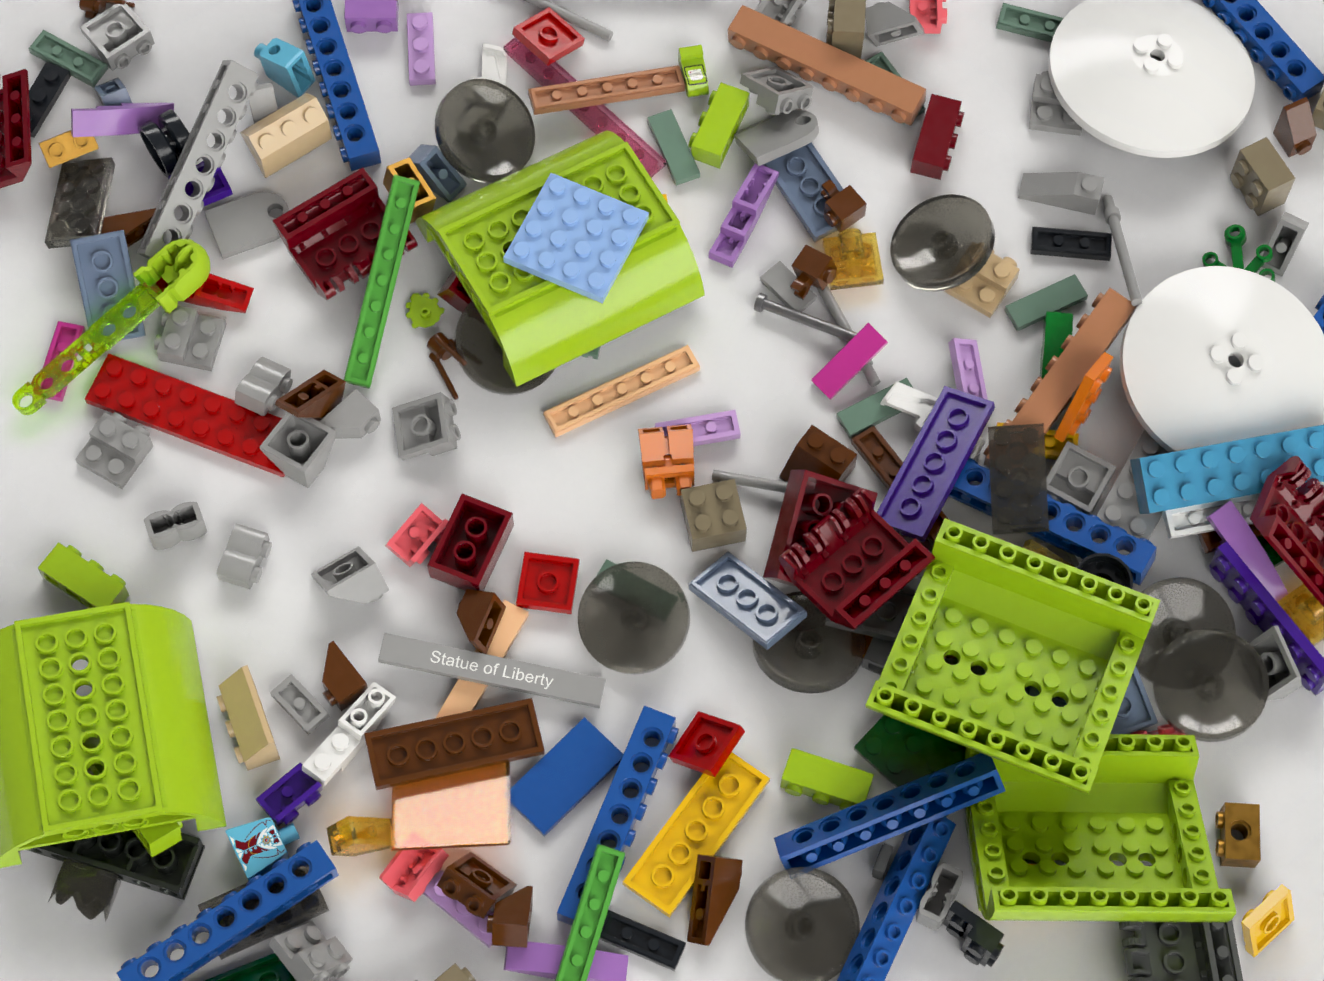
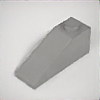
M1081 172L1023 173L1018 198L1095 215L1104 177Z

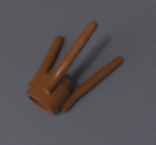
M80 0L79 2L80 9L86 11L85 18L93 19L96 17V14L104 12L106 3L114 5H124L126 3L131 8L135 7L134 3L125 0Z
M442 332L433 335L427 342V348L431 351L429 358L435 363L452 397L457 400L459 398L440 359L447 360L452 356L465 366L467 362L459 355L461 354L477 366H481L482 363L457 345L452 339H448Z

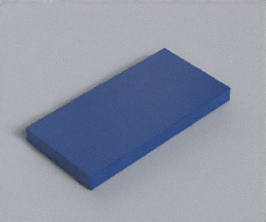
M584 717L503 795L504 799L545 837L620 763L623 753Z

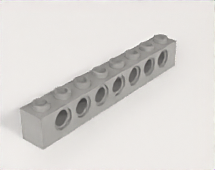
M233 60L222 61L136 252L137 254L148 259L153 257L167 245L163 241V234L167 230L172 234L171 242L178 239H189L191 236L193 220L195 216L201 213L204 207L202 200L206 192H209L214 185L215 178L213 176L216 169L220 168L225 160L226 154L224 151L227 145L236 136L237 131L235 127L237 122L244 117L247 111L246 102L249 96H252L257 89L258 82L256 80L259 74ZM231 86H234L237 91V95L233 100L228 94ZM221 109L226 114V119L222 124L217 118L218 112ZM210 133L215 137V144L211 148L207 144V137ZM198 158H202L204 161V168L201 172L196 168ZM188 182H191L194 187L193 193L190 196L185 192V185ZM177 206H180L183 210V215L179 220L174 216V210Z

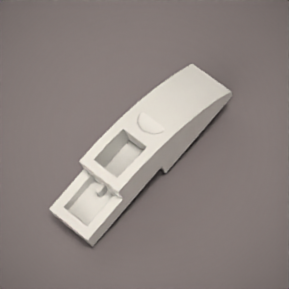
M373 682L338 720V726L305 761L302 765V771L325 786L339 770L342 772L366 743L364 733L373 732L377 729L396 701V697Z

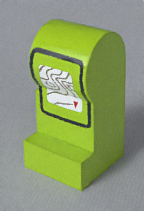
M702 45L679 48L678 62L686 85L687 97L708 95L709 86Z

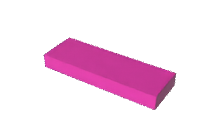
M58 321L35 390L36 397L63 402L86 331L84 326Z
M867 323L811 381L831 400L888 342Z

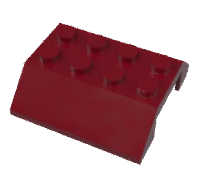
M26 69L2 76L3 89H0V188L23 182L32 164L28 71Z
M361 168L273 220V224L289 254L321 297L328 300L337 295L336 290L338 292L345 290L343 282L346 280L355 284L359 282V277L364 279L369 276L386 206L379 197L376 184L365 169ZM409 230L404 250L407 252L418 246L416 239Z
M1293 456L1267 476L1250 520L1324 607V486L1316 478L1308 480L1312 474L1310 469L1306 467L1300 457Z
M863 488L856 490L851 495V498L848 497L843 502L852 519L850 522L840 509L835 508L831 515H827L810 530L811 533L807 532L803 536L812 555L808 557L804 548L794 543L790 547L791 549H787L778 557L791 582L832 622L852 630L861 625L935 560V556L916 538L908 543L874 511L875 499Z

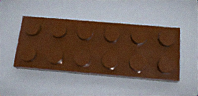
M532 698L364 733L376 790L544 755L545 753Z

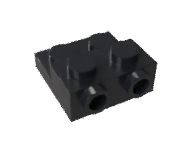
M956 900L954 901L943 922L947 932L957 939L961 937L965 939L961 951L964 952V957L969 962L975 965L980 963L984 967L986 965L992 967L1004 948L1001 941L1005 934Z

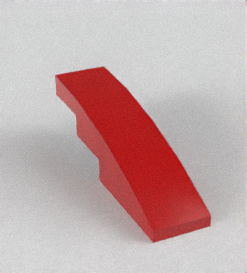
M209 273L203 285L182 302L218 310L246 313L254 288ZM161 277L146 290L141 286V290L159 295L169 285Z

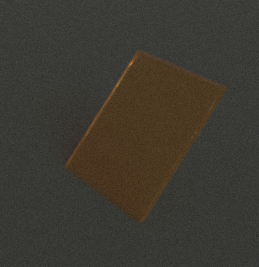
M510 762L392 787L391 851L503 846L511 843Z

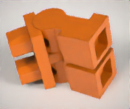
M691 424L666 426L667 436H664L662 427L638 429L645 490H649L652 499L665 497L666 488L676 487L677 495L680 496L681 489L694 486V447Z

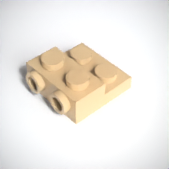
M974 243L960 262V267L945 287V292L991 318L1017 280L1020 269L1012 258L1004 257L1002 259L995 255L991 246L984 243L981 245Z

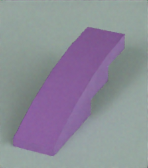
M121 103V106L71 109L72 137L139 134L138 127L150 120L159 126L158 116L170 109L174 111V103Z
M756 163L754 164L732 201V208L722 223L720 234L709 251V259L733 268L769 199L779 176L778 171L764 165L758 166Z
M1231 500L1206 517L1222 539L1219 542L1221 544L1226 541L1277 602L1289 595L1265 550Z
M528 942L527 948L506 946L504 970L555 979L565 946L538 942ZM596 950L587 981H626L628 955Z

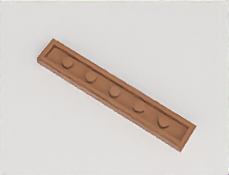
M677 65L528 89V96L533 114L538 115L684 92L686 85L680 66Z

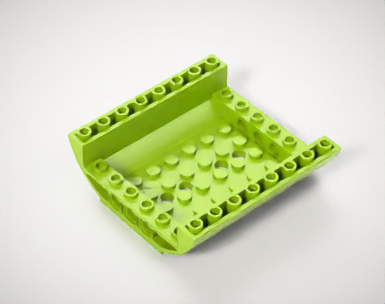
M608 130L431 211L415 221L427 243L435 240L503 350V366L516 387L705 296L698 265L680 226L679 219L628 142H624L618 135ZM550 173L649 212V219L603 304L504 263V250L509 248Z
M944 518L932 550L935 560L925 569L878 681H875L865 705L866 708L1088 795L1144 641L1161 600ZM953 655L958 659L959 663L950 665L945 662L944 657ZM981 666L986 673L984 675H976L971 671V667ZM1028 686L1035 687L1040 694L1038 696H1030L1025 692V688ZM1061 697L1066 701L1067 705L1058 707L1052 702V698Z
M129 601L14 621V624L0 629V868L22 864L20 851L189 819L196 820L198 832L227 826L192 621L188 617L173 609L162 606L130 604ZM82 659L88 662L87 667L83 670H75L72 667L73 663L77 660ZM88 685L92 688L91 693L86 696L76 694L80 686ZM91 737L100 740L99 745L93 749L84 746V742ZM93 764H101L104 767L103 772L99 775L89 774L88 769Z
M1110 734L1088 795L992 757L1006 791L965 808V824L978 910L981 911L986 920L1229 922L1236 915V907L1231 889L1218 887L1196 793L1194 776L1199 760V752L1195 735ZM966 747L965 759L980 754V752ZM1024 860H1033L1037 864L1029 865ZM1054 860H1061L1066 865H1057ZM1112 861H1120L1124 865L1116 866ZM1140 861H1148L1152 866H1144Z

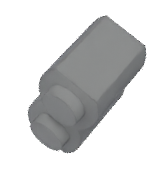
M261 357L236 388L235 404L265 416L270 410L273 411L277 407L275 405L276 400L283 393L287 394L293 383V379L290 378L291 369Z
M185 502L177 505L171 511H157L144 519L149 538L156 550L168 549L180 541L195 540L207 533L197 502Z
M236 523L217 569L218 579L247 589H251L253 583H258L262 574V567H259L263 557L268 558L272 547V542H269L268 533Z
M945 862L935 870L929 889L922 897L918 907L916 922L934 931L943 924L950 904L955 899L961 886L963 871Z

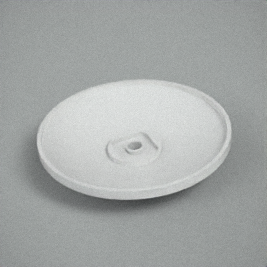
M1086 0L1072 9L1063 18L1053 36L1048 54L1050 82L1057 99L1068 115L1085 131L1100 141L1120 150L1141 156L1177 158L1195 155L1216 147L1233 135L1241 126L1249 111L1255 91L1253 66L1241 40L1223 20L1191 0ZM1150 56H1157L1161 58L1162 61H1157L1156 59H1153Z
M1226 266L1199 267L1178 273L1164 280L1144 297L1142 304H1139L1134 310L1125 328L1120 347L1122 385L1128 403L1142 427L1168 452L1324 424V334L1308 309L1281 285L1262 275L1240 268ZM1228 357H1237L1241 364L1240 367H1233L1229 363Z

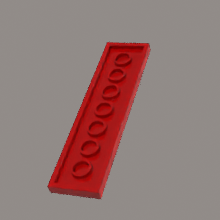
M108 353L85 397L87 404L111 413L116 412L129 420L284 478L285 474L260 450V445L282 418L269 413L262 416L235 404V400Z

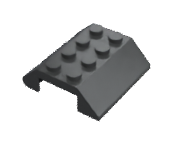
M1232 920L1229 922H1119L1120 930L1134 932V937L1122 940L1123 948H1127V950L1123 951L1127 976L1133 977L1128 981H1243Z

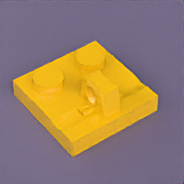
M1283 884L1275 891H1269L1263 898L1262 903L1255 909H1250L1242 918L1241 926L1245 950L1253 957L1257 956L1295 920L1291 890Z

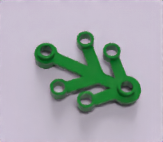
M1234 224L1225 230V241L1231 247L1233 267L1244 269L1242 246L1247 240L1246 231L1241 225ZM1232 232H1240L1237 236L1230 235ZM1265 244L1260 245L1256 249V257L1244 270L1256 273L1264 263L1271 261L1273 257L1271 247ZM1263 251L1269 252L1267 256H1260V253ZM1207 252L1202 257L1204 267L1226 266L1219 261L1217 254L1214 252ZM1210 258L1215 259L1211 264L1206 263ZM1265 268L1259 272V275L1272 276L1270 280L1275 282L1273 270Z

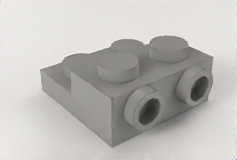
M126 3L124 5L115 4L80 26L82 34L95 47L100 58L112 71L116 68L123 69L127 67L133 57L138 54L145 55L149 53L152 45L155 44L151 31Z
M778 66L743 73L740 79V84L749 88L751 93L758 95L756 104L765 108V111L769 114L779 115L781 112L789 114L791 111L798 110V108L805 110L812 101L811 96L814 87Z
M1048 71L1036 74L1033 85L1029 129L1080 136L1082 127L1061 106L1052 88Z
M177 306L170 314L164 311L161 321L164 330L162 335H156L154 341V350H157L159 360L212 372L226 327L225 319L201 315L198 309Z
M439 392L392 408L398 454L402 460L426 453L435 456L457 449L456 441L461 438L459 428L453 422V416L457 414V408L454 401L450 400L443 393Z
M104 412L90 431V440L75 460L77 464L123 489L150 452L153 444L149 437L150 433L143 427L136 425L135 428H132L126 424L127 420L122 415L114 412L111 416Z
M1067 441L1040 491L1049 494L1052 499L1058 502L1069 503L1078 511L1089 515L1092 514L1100 500L1103 491L1116 470V466Z
M313 921L273 937L268 944L296 981H328L333 976L337 979L350 969L348 964L353 959L336 936L327 940Z

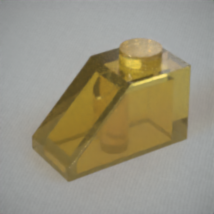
M347 816L326 828L332 856L354 857L397 846L391 818Z

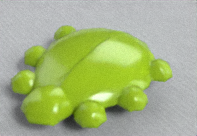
M419 293L412 294L410 297L411 302L406 303L405 306L410 309V312L406 313V317L411 318L413 321L411 324L413 328H427L439 321L445 309L443 307L439 308L437 304L438 298L429 299L430 295L428 293H424L422 296Z

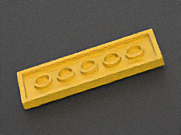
M731 752L716 777L704 773L701 775L628 873L622 885L670 918L694 885L698 854L715 856L770 782V778Z

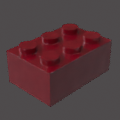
M462 493L428 563L430 577L464 591L466 589L484 591L514 527L513 513Z

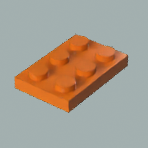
M1104 352L1085 374L1054 438L1064 442L1069 435L1075 436L1081 424L1086 422L1092 411L1089 409L1090 406L1097 401L1102 392V389H1100L1102 383H1105L1112 373L1113 369L1109 366L1114 358L1113 356Z

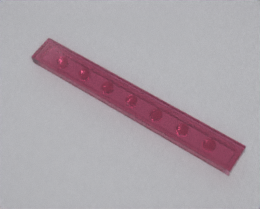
M515 37L503 46L508 56L542 86L577 81L556 61L547 66ZM604 104L569 110L595 134L608 130L614 132L624 142L627 141L651 178L666 166V160Z

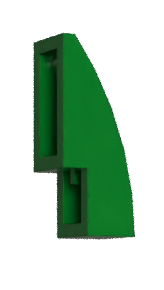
M1046 311L1040 360V377L1042 379L1048 373V370L1045 368L1052 357L1055 355L1059 358L1064 351L1061 348L1062 344L1069 335H1072V313Z

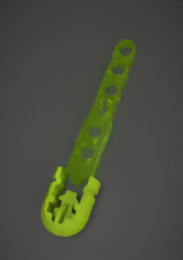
M178 239L165 245L147 261V267L141 266L133 273L139 284L40 370L34 376L31 384L27 382L15 392L12 398L14 407L22 415H32L47 403L45 399L54 397L159 306L170 314L177 308L178 301H185L207 280L210 273V259L206 250L191 239ZM161 277L169 285L163 292L155 284ZM136 307V312L132 317H123L126 308ZM109 324L115 325L113 334L109 336L103 335L105 326ZM87 344L93 348L89 352L84 348ZM78 353L82 359L79 361L74 354ZM73 360L74 366L71 370L66 372L61 370L62 364L65 361ZM53 378V385L49 389H41V382L44 379ZM32 396V403L28 407H20V401L23 397Z

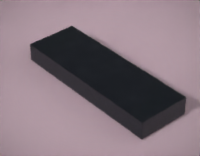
M1032 227L1030 254L1110 261L1112 233Z
M610 910L607 912L599 940L672 971L676 970L686 947V942Z

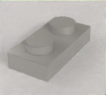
M292 674L270 692L277 703L308 735L330 717L323 706Z

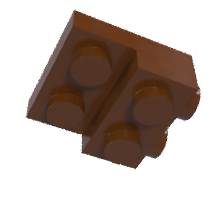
M469 852L445 869L436 886L441 888L447 897L462 903L468 912L484 919L494 912L495 903L513 893L517 884L478 856Z

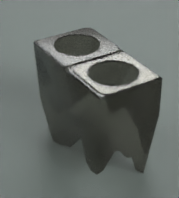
M64 859L49 901L55 893L56 903L60 905L73 896L77 909L86 918L92 920L104 911L106 922L121 881L115 873Z

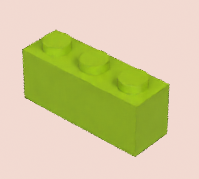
M722 82L717 91H712L708 101L710 107L707 112H702L698 122L700 128L697 133L693 132L688 144L694 160L719 169L721 168L735 137L734 134L737 133L749 107V92Z
M58 542L38 567L40 574L45 580L88 608L124 603L129 597L125 587L126 582L116 574L109 576L103 572L104 568L92 559L89 562L81 557V552L71 545L65 547Z
M792 748L780 787L784 788L785 792L790 795L801 796L803 794L812 797V800L818 804L828 805L830 803L839 806V809L843 810L867 800L874 774Z

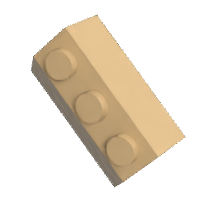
M308 93L240 132L265 178L332 139L328 118L317 98Z
M248 665L243 666L219 685L221 695L216 698L221 712L227 711L230 720L226 721L225 724L230 738L236 736L239 745L234 747L239 764L244 762L249 771L280 759Z

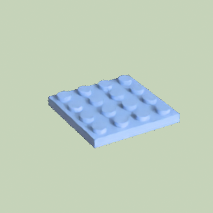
M550 173L503 257L504 263L603 304L649 219V212Z

